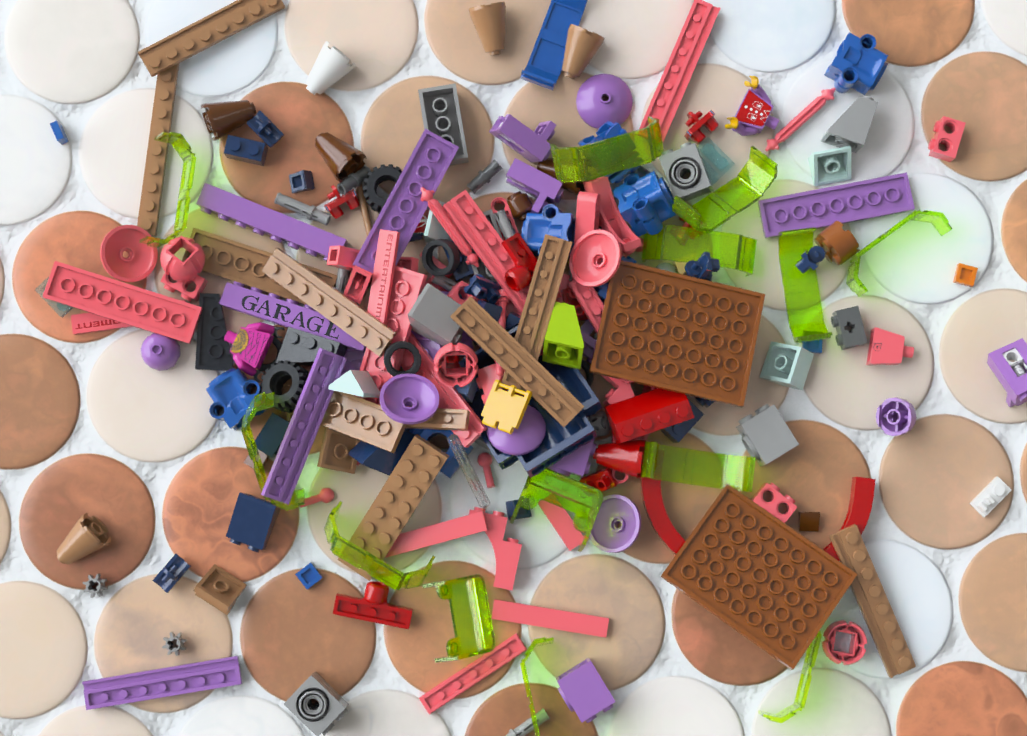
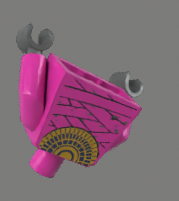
M259 322L248 324L245 328L240 327L238 333L228 330L224 341L233 344L230 352L233 354V360L238 368L246 374L253 376L257 382H262L257 378L260 373L265 375L260 368L274 336L276 338H283L277 334L279 329L285 331L283 327L274 328L272 325Z

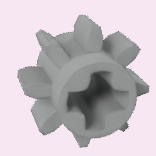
M97 574L95 578L93 575H88L89 580L83 582L86 585L84 592H90L91 598L95 597L96 593L99 597L103 596L102 591L108 589L105 586L107 579H101V574ZM95 582H98L99 584L97 586V589H93L92 587L94 586Z
M170 632V638H163L166 641V645L162 648L169 650L167 655L175 652V655L178 656L180 655V649H187L184 646V642L188 640L181 637V632L177 636H175L174 632ZM177 640L176 644L179 646L173 648L171 641Z

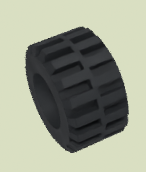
M382 164L380 168L374 167V171H369L368 177L364 179L363 191L368 205L374 211H378L379 214L387 199H382L377 195V187L380 183L387 180L396 183L402 173L398 166L395 168L392 164L388 166Z
M281 360L277 364H271V368L265 370V376L262 375L261 377L263 382L260 383L262 388L260 393L264 396V401L282 412L292 413L296 408L309 372L289 360L284 362ZM292 378L290 390L282 395L283 385Z

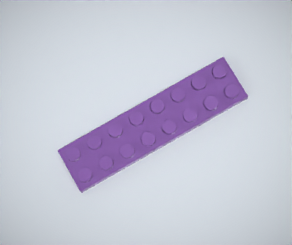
M427 129L424 130L352 265L373 273L380 229L400 232L395 264L397 265L428 207L427 201L422 202L420 200L422 197L421 188L433 190L435 194L459 149L458 146Z
M907 172L763 199L757 202L765 239L828 227L835 221L845 224L913 211L915 209Z

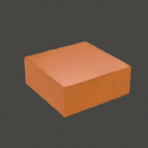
M961 263L957 264L953 283L973 287L978 268Z

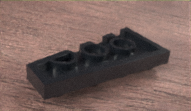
M200 293L199 307L203 309L198 321L196 370L228 371L234 368L230 344L224 341L227 328L223 307L219 304L221 300L220 294Z

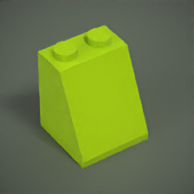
M555 302L544 339L542 361L580 370L584 342L575 306L568 303Z

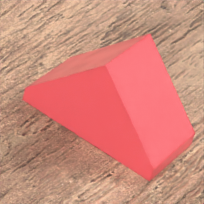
M355 265L343 295L361 304L372 281L373 273Z

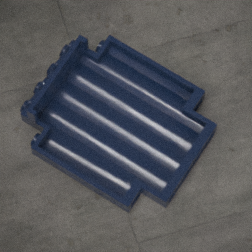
M519 324L513 326L508 331L513 338H515ZM481 347L475 352L478 357V370L495 364L494 359ZM543 355L539 356L538 362L584 408L565 427H562L531 396L528 405L534 407L542 415L545 421L546 432L540 446L524 455H509L499 451L489 441L487 431L481 433V437L502 470L519 460L530 478L538 475L547 467L557 463L563 457L595 439L597 434L587 417L595 414L602 408L600 401L578 369L542 361ZM466 356L459 361L461 367H466ZM478 387L473 402L467 403L480 420L483 421L484 417L481 416L485 405L481 395L484 392L483 389Z

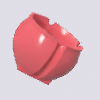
M181 235L171 239L163 247L160 256L161 266L167 275L170 274L173 280L181 282L193 280L196 278L197 273H201L205 265L204 250L199 243H195L194 239ZM180 248H184L191 253L184 262L174 256Z
M460 342L456 345L448 343L440 348L435 355L434 372L437 378L446 386L452 388L455 385H459V387L466 386L475 378L478 372V357L473 349L466 344ZM466 355V367L446 368V356Z
M845 620L836 621L830 624L823 633L825 638L822 641L823 651L834 663L840 664L842 662L843 665H851L858 662L866 652L864 646L867 644V638L863 629L856 623L851 621L846 623ZM836 631L851 634L849 653L833 650Z

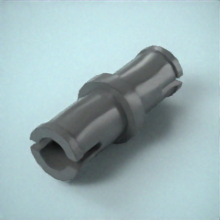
M494 159L483 171L480 170L478 172L479 174L467 184V187L475 194L503 168Z
M363 166L356 173L349 174L346 180L337 185L339 193L345 195L354 187H359L361 182L368 177V172H371L370 168Z

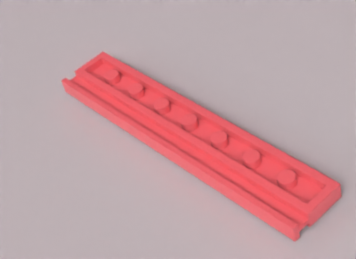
M694 0L638 130V136L652 142H657L660 145L663 144L720 11V7L712 6V4L703 0Z
M465 189L442 207L522 315L529 286L516 292L509 289L506 285L505 273L515 267V263L501 244L503 242L502 238Z
M411 332L408 342L412 343L421 355V366L416 374L427 378L437 388L439 393L438 408L470 411L468 431L451 430L461 444L468 448L488 428L482 424L480 418L455 387L446 386L437 378L434 372V360ZM407 349L401 364L405 371L409 370L414 363V356Z

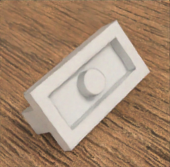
M996 476L969 504L982 517H985L1009 494L1011 489Z

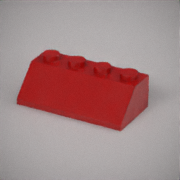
M659 388L604 407L616 444L694 418L690 403L685 394Z

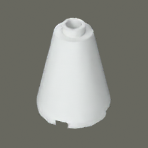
M328 41L324 43L305 82L308 85L306 89L314 95L316 93L322 94L356 67L354 63L350 65V59L335 46L332 48L328 47Z

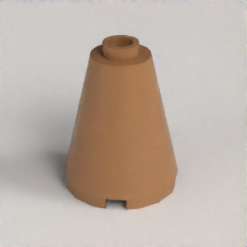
M505 2L469 8L470 17L485 52L490 53V56L501 54V50H504Z
M570 24L562 71L565 72L564 76L575 79V76L580 77L605 38L594 32L587 31V29Z
M89 513L83 514L56 551L57 559L62 564L70 565L107 546L111 542V536L108 538L106 534L108 532L107 527L96 516L89 517L87 516Z

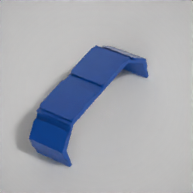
M588 0L551 1L525 70L521 72L522 80L553 91L562 71L568 28L570 24L579 26Z

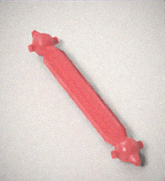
M823 89L821 91L822 96L812 101L781 129L774 139L767 140L765 151L778 150L779 143L787 140L819 111L827 100L835 98L834 92L836 89Z
M422 187V197L420 200L428 202L429 209L460 252L467 256L466 264L479 267V256L472 253V247L439 201L433 198L434 191L426 190Z

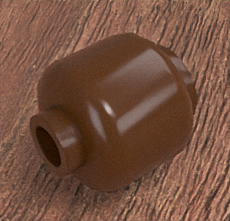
M519 191L510 195L507 198V203L513 219L520 218L523 221L526 219L527 213L531 212L533 204L526 193Z

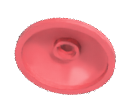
M122 225L112 229L104 237L100 247V258L105 270L112 277L123 282H136L146 278L154 270L158 259V250L154 239L146 230L135 225ZM124 251H126V252L128 253V257H127V258H124V257H123V252H124Z
M592 230L581 236L573 246L569 259V267L574 279L587 287H597L608 282L617 272L621 262L622 252L620 243L613 234L605 230Z

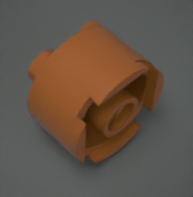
M835 221L819 233L814 241L825 250V258L830 263L834 261L839 266L859 252L860 249H857L859 244L849 230H843L841 227L844 225L841 222Z

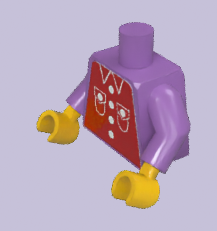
M749 76L752 80L751 83L749 81L744 82L745 86L751 87V89H748L735 117L727 118L731 124L725 125L726 129H732L741 136L761 133L764 125L775 130L779 119L770 115L774 106L771 104V100L764 89L760 86L759 79L756 76Z

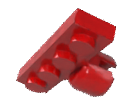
M518 232L501 243L515 263V267L505 273V283L509 289L516 292L527 286L530 287L537 264V259ZM559 292L557 294L556 300L562 297Z
M371 581L366 585L363 598L337 594L333 614L409 629L413 609L389 604L387 602L388 585L382 582Z

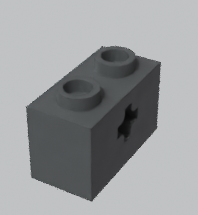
M858 306L837 310L832 313L831 323L833 328L836 327V343L838 346H841V350L868 343ZM845 326H848V327L851 326V329H852V330H850V331L845 330L844 327H845Z

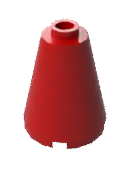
M647 440L626 441L616 444V442L599 444L593 453V459H596L597 464L642 479L645 472H641L642 467L647 465L648 445H645Z

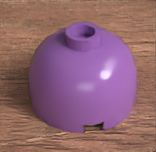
M156 333L147 336L141 346V356L145 364L158 371L174 367L181 354L180 345L177 340Z
M898 397L888 398L877 408V424L887 435H904L911 431L916 423V410L906 399Z

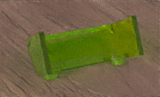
M548 468L531 478L528 475L509 523L513 524L520 507L531 510L537 506L539 499L575 513L573 526L576 530L584 533L578 551L582 552L603 502L602 492L597 488Z
M480 574L422 584L423 588L436 586L439 598L442 600L449 599L455 637L447 642V656L436 658L435 663L461 660L491 652L494 649L495 638L484 578Z

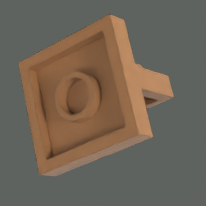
M325 428L317 467L355 474L357 460L348 454L360 440Z
M214 564L196 585L194 592H196V596L228 615L247 584Z

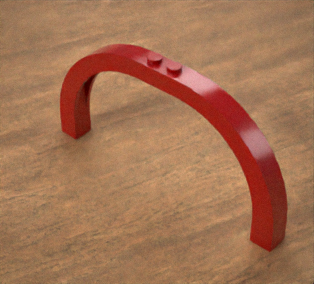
M648 448L647 465L642 467L641 471L645 472V474L640 479L643 505L653 529L668 549L676 555L686 541L672 525L662 500L661 472L664 450ZM852 477L849 507L840 530L856 524L862 535L871 513L876 479ZM830 542L823 550L839 561L833 544Z

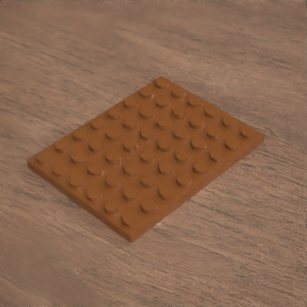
M621 260L617 272L608 283L590 372L742 408L744 407L765 294Z
M726 484L661 577L790 670H793L857 576V573L735 488Z

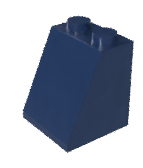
M405 428L395 453L360 441L350 450L348 455L362 465L390 476L415 435L409 432L410 428Z
M240 492L226 537L231 538L229 542L241 545V543L249 545L248 549L255 552L265 550L282 506Z

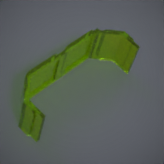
M649 116V125L646 128L579 147H557L554 144H550L557 179L560 182L589 181L655 161L664 152L659 119Z
M162 132L155 137V141L170 143L183 160L173 232L163 239L147 236L139 242L155 248L167 244L178 236L179 233L183 232L187 226L190 206L189 193L193 185L196 157L195 153L191 152V147L183 135L175 132Z
M751 146L749 160L737 177L692 206L676 195L672 211L697 231L712 232L732 216L743 211L763 196L777 177L778 164L757 148Z
M920 209L918 211L915 210L851 257V264L847 273L846 284L851 291L855 292L858 297L868 291L858 278L860 259L863 254L910 220L931 223L938 233L943 236L952 230L946 216L941 212L928 210L921 212Z
M663 225V229L658 234L650 235L648 232L644 234L641 260L644 263L646 260H669L687 263L691 260L697 261L704 252H710L711 258L719 259L721 268L735 269L746 273L745 276L753 274L757 240L734 233Z
M814 227L778 233V255L787 317L795 343L830 339L833 335L832 332L828 333L824 323L816 269L810 268L802 274L796 267V264L802 259V253L806 250L809 251L813 247V235L817 230Z
M274 392L255 395L246 410V415L242 419V435L250 459L254 462V472L261 493L267 476L250 427V422L257 411L274 407ZM305 489L295 490L289 505L265 497V499L288 511L305 504Z
M645 442L641 477L724 489L726 484H729L737 491L752 492L756 457L727 455L660 445L657 442Z
M340 501L332 509L324 531L328 544H331L330 550L334 555L358 569L367 571L370 576L394 590H400V588L404 587L405 589L422 586L433 566L432 563L435 556H432L425 569L403 573L341 537L335 520L338 517L343 502Z
M821 631L818 632L807 648L794 703L777 714L758 710L761 716L766 717L770 721L783 723L797 714L795 712L802 711V708L804 709L812 679V667L815 666L822 638Z
M553 637L534 639L520 663L526 697L529 698V712L535 736H540L525 664L536 647L552 644L554 642Z

